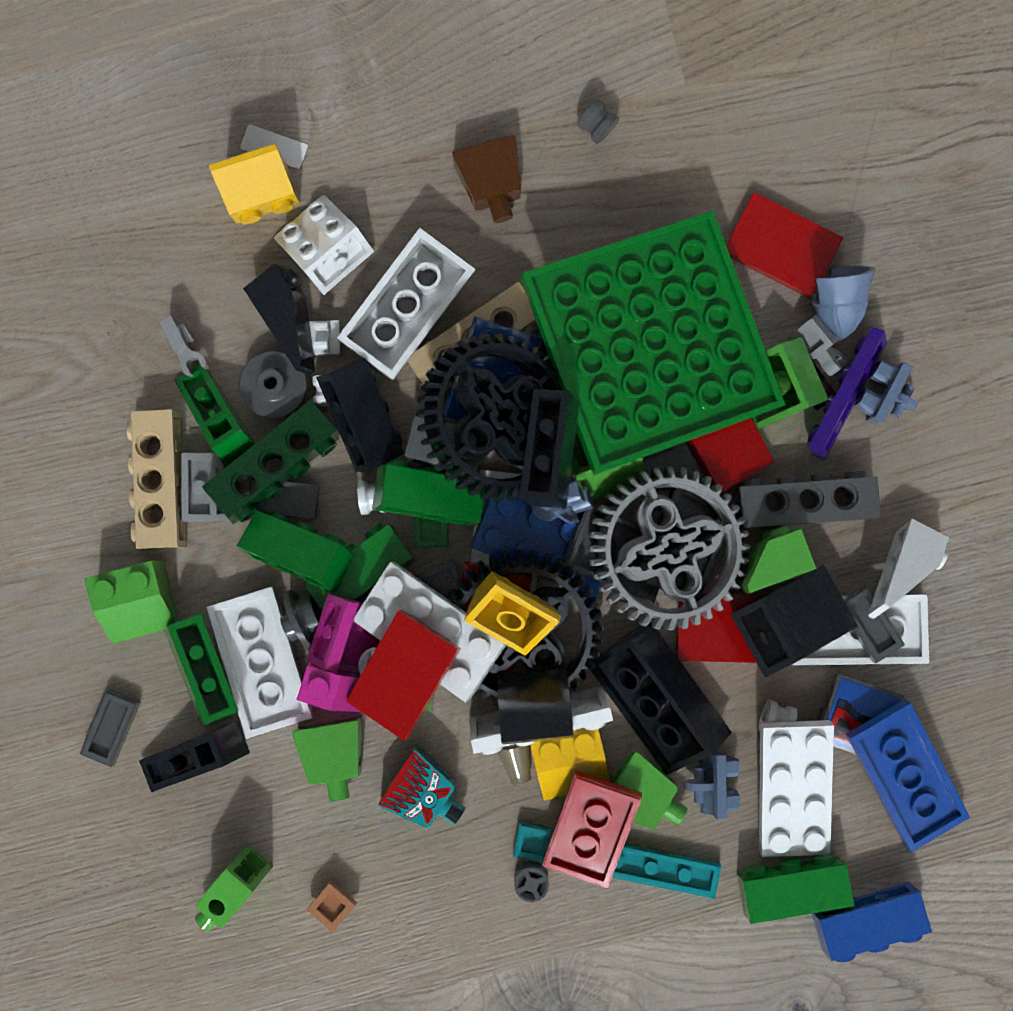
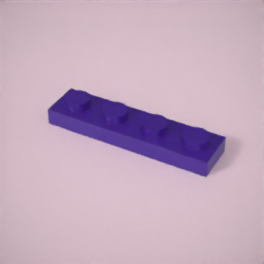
M872 326L867 336L862 335L854 351L856 357L852 365H846L840 375L839 384L841 386L836 395L831 394L829 396V400L826 401L823 409L825 416L821 424H815L808 436L807 442L810 443L809 448L813 456L824 461L826 460L887 344L885 331Z

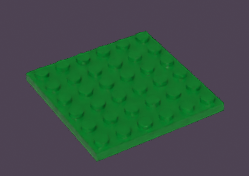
M713 211L523 272L520 275L561 390L569 391L579 402L576 430L593 476L786 405Z

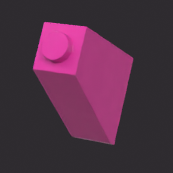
M311 663L307 665L296 700L329 711L361 712L346 702L361 675L337 670V673L330 672Z

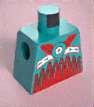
M417 744L377 804L380 808L425 828L431 826L437 815L456 825L466 809L465 806L450 797L456 787V780Z

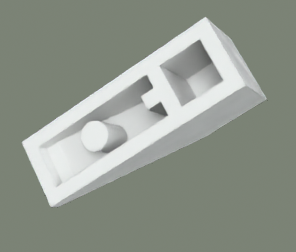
M911 519L896 531L868 616L873 619L876 618L935 569H941L948 557V552L945 549L949 537L914 519Z

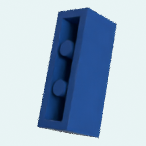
M909 882L853 898L854 906L812 913L822 951L831 962H848L853 960L856 954L866 951L872 953L887 950L890 944L901 941L904 943L917 942L922 939V935L932 933L921 892Z

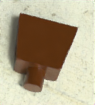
M515 135L453 151L454 167L474 209L482 210L490 207L494 223H502L512 219L513 214L509 202L521 198Z

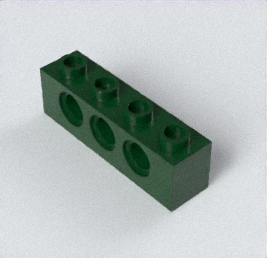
M309 400L204 484L202 488L233 525L237 521L245 522L257 511L256 506L263 500L267 499L269 501L278 496L284 489L283 484L290 478L294 477L297 479L305 474L311 467L309 464L319 455L325 457L331 453L337 446L336 441L339 440L338 431L318 407ZM299 437H306L310 440V443L305 449L297 450L292 447L294 440ZM273 458L283 460V465L279 470L270 472L265 469L269 460ZM253 480L256 482L252 492L247 494L239 492V486L243 481Z

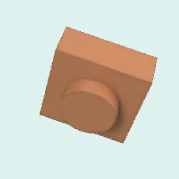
M330 880L308 906L307 911L333 933L356 906L357 902L333 880Z

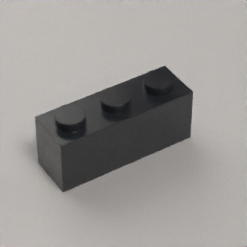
M365 358L316 377L356 473L371 471L405 454L402 448L401 436L393 427L388 415V404L381 397L375 383V373L371 366L367 364Z
M533 389L520 498L531 506L567 509L579 402L569 391Z

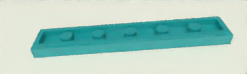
M519 820L513 857L542 863L554 827ZM625 842L612 878L715 899L722 865L717 861Z

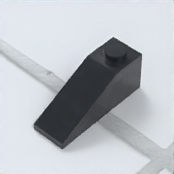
M274 263L243 289L295 370L311 375L315 372L307 298L300 289L302 281L292 269L286 270Z
M236 721L143 758L139 762L150 791L154 792L221 768L249 754L250 750L240 725Z

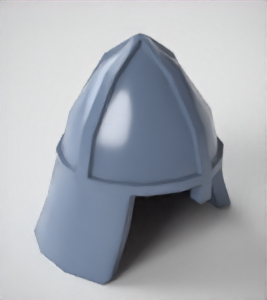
M863 265L837 266L830 269V277L817 278L819 298H817L816 293H812V305L815 315H818L839 340H843L853 333L865 316L870 286L876 267Z

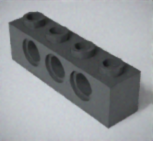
M865 471L844 473L845 479L832 480V474L811 475V481L798 482V476L779 477L777 478V484L764 485V479L743 480V487L734 489L735 505L740 507L736 513V518L744 517L746 520L745 523L739 525V529L881 518L878 476L866 477ZM837 488L842 489L846 494V502L843 506H839L834 501L833 495ZM803 490L808 491L813 498L812 506L809 509L804 508L799 501V496ZM769 493L775 494L779 499V507L775 512L770 511L765 505V498Z

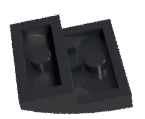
M567 668L497 675L502 745L574 738Z

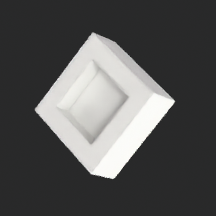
M339 320L309 321L313 356H342L341 344L337 339L341 333V322Z

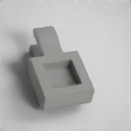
M817 314L787 337L789 341L802 337L811 360L813 361L816 358L829 376L834 375L842 366L848 363L846 357L840 351L831 347L838 340Z
M173 316L159 321L173 351L180 360V367L184 374L190 378L194 376L190 365L195 360H199L205 370L209 369L207 358L201 353L194 351L190 342L195 339L185 322L181 324Z

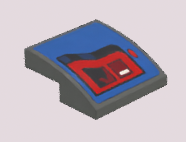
M839 673L834 674L826 706L821 707L817 721L830 720L834 725L833 747L856 755L845 734L901 702L904 695Z

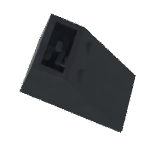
M824 565L731 612L736 626L765 678L796 663L858 627Z

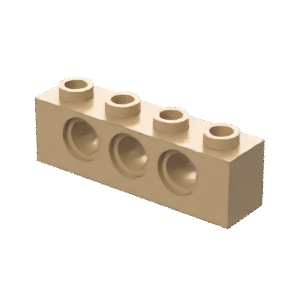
M517 282L416 350L407 363L420 383L429 381L425 374L429 369L435 368L432 363L435 359L442 356L444 350L453 348V344L460 340L465 342V339L468 338L474 316L493 322L499 317L505 316L513 321L512 328L532 334L538 331L537 322L521 284ZM454 375L449 379L445 393L451 390Z
M172 409L131 411V421L127 422L126 427L128 439L132 441V454L128 457V469L130 474L133 475L134 488L130 489L129 501L131 508L135 511V522L131 524V539L133 543H136V549L187 547L186 522H182L181 453H183L181 413ZM158 438L160 449L156 454L150 455L148 444L152 439ZM158 471L161 474L162 482L158 488L152 489L149 479L154 472ZM159 505L163 510V517L160 522L155 524L151 519V511L155 506Z

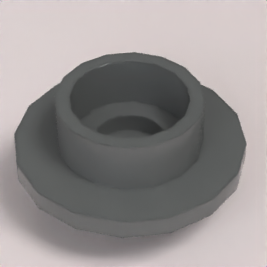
M278 351L263 352L252 358L244 367L239 381L240 394L246 406L257 415L270 419L283 418L295 412L303 403L308 389L306 374L296 371L286 354ZM270 378H276L277 385L273 389H267L266 383Z
M288 590L283 594L287 615L280 617L281 626L290 641L299 638L304 647L309 651L322 610L311 594L300 598L294 590Z

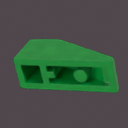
M199 363L191 369L194 376L190 378L183 374L174 381L209 446L229 465L256 443L209 370H205Z

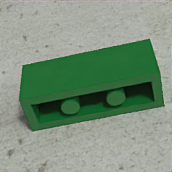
M390 460L389 464H385L377 469L372 509L452 524L473 526L481 523L484 500L480 499L479 493L475 496L467 495V487L462 490L455 489L456 479L449 482L444 480L443 470H434L435 467H422V470L410 468V463Z
M257 510L240 538L237 547L254 560L335 593L353 558V555L344 547L345 541L329 533L325 537L317 535V530L302 522H299L297 526L290 524L288 518L275 511H271L268 515Z
M379 523L364 534L367 540L359 546L355 547L352 543L345 547L353 555V558L335 593L309 582L304 584L322 611L328 593L357 600L374 588L390 562H396L403 567L415 558L392 525L388 524L383 527Z
M201 613L168 625L165 629V634L201 727L238 712L239 710Z
M830 853L813 856L814 860L800 862L799 859H787L779 863L780 866L766 868L765 865L749 866L745 869L746 872L737 873L744 915L750 924L852 907L854 906L847 864L838 856Z

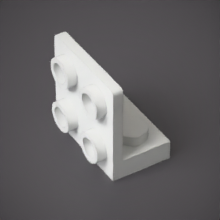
M325 195L311 203L306 210L291 223L287 224L274 237L277 243L298 264L323 295L374 252L359 229Z

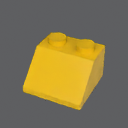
M275 143L209 165L228 213L236 224H252L259 221L261 216L272 212L274 214L286 213L293 209V205L300 203L289 168Z
M491 571L477 587L464 621L526 656L560 622L562 616L552 605L541 600L538 596L527 592L510 582L507 578Z
M599 729L573 730L574 738L536 741L530 745L544 801L566 796L575 770L610 781Z

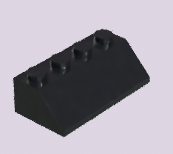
M651 621L647 626L641 625L630 631L601 652L598 658L592 659L594 668L590 671L666 775L714 754L732 733L658 630L652 627Z

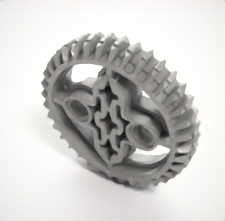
M665 466L663 474L659 467L651 468L650 476L645 470L638 472V481L633 476L627 477L626 484L628 489L622 484L616 485L615 490L619 498L608 494L605 499L611 507L602 505L598 508V511L605 515L604 519L594 518L592 521L594 525L600 527V531L589 533L590 538L598 539V546H588L589 552H598V558L589 560L591 566H600L601 570L593 574V578L597 580L605 578L606 581L600 584L598 588L601 592L612 590L606 598L607 602L612 604L620 599L616 611L623 613L629 608L627 619L634 621L639 617L640 625L647 626L651 621L652 627L658 630L661 629L663 623L667 630H674L676 622L679 628L687 629L689 620L693 625H700L701 615L705 619L713 618L711 607L716 611L724 610L720 600H733L732 594L728 590L730 588L739 590L741 587L734 580L736 577L746 576L743 570H739L740 564H748L750 562L748 558L741 557L742 551H747L751 548L749 544H742L741 538L747 537L750 533L739 530V525L745 523L746 520L744 517L735 518L734 514L738 512L740 507L738 505H727L732 498L729 493L719 496L723 486L715 484L710 488L712 478L704 476L699 481V471H691L687 476L685 467H679L675 473L672 466ZM673 487L698 495L712 507L720 523L705 515L692 516L681 520L674 502L667 496L657 494L655 489ZM643 494L644 500L638 506L636 514L642 536L625 543L618 551L617 560L613 564L611 558V537L615 524L628 504ZM656 506H659L664 514L662 522L658 525L651 518L652 510ZM670 529H686L685 532L680 534L675 532H665L669 531ZM701 530L709 531L706 533V536L701 538V541H692L701 534ZM724 535L726 551L721 573L708 593L695 601L694 597L702 586V576L697 560L715 552ZM669 542L678 543L670 550L671 554L660 553L669 546ZM636 554L648 555L639 562V566L628 565L637 558ZM660 562L672 564L666 568L653 566ZM683 571L687 576V583L684 588L679 590L675 584V579L678 573ZM618 573L633 581H643L657 576L665 595L672 600L681 601L683 607L671 609L657 608L639 601L625 589L617 577Z

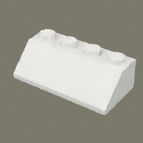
M419 228L337 337L338 341L360 359L365 358L368 365L394 380L469 280L475 268Z

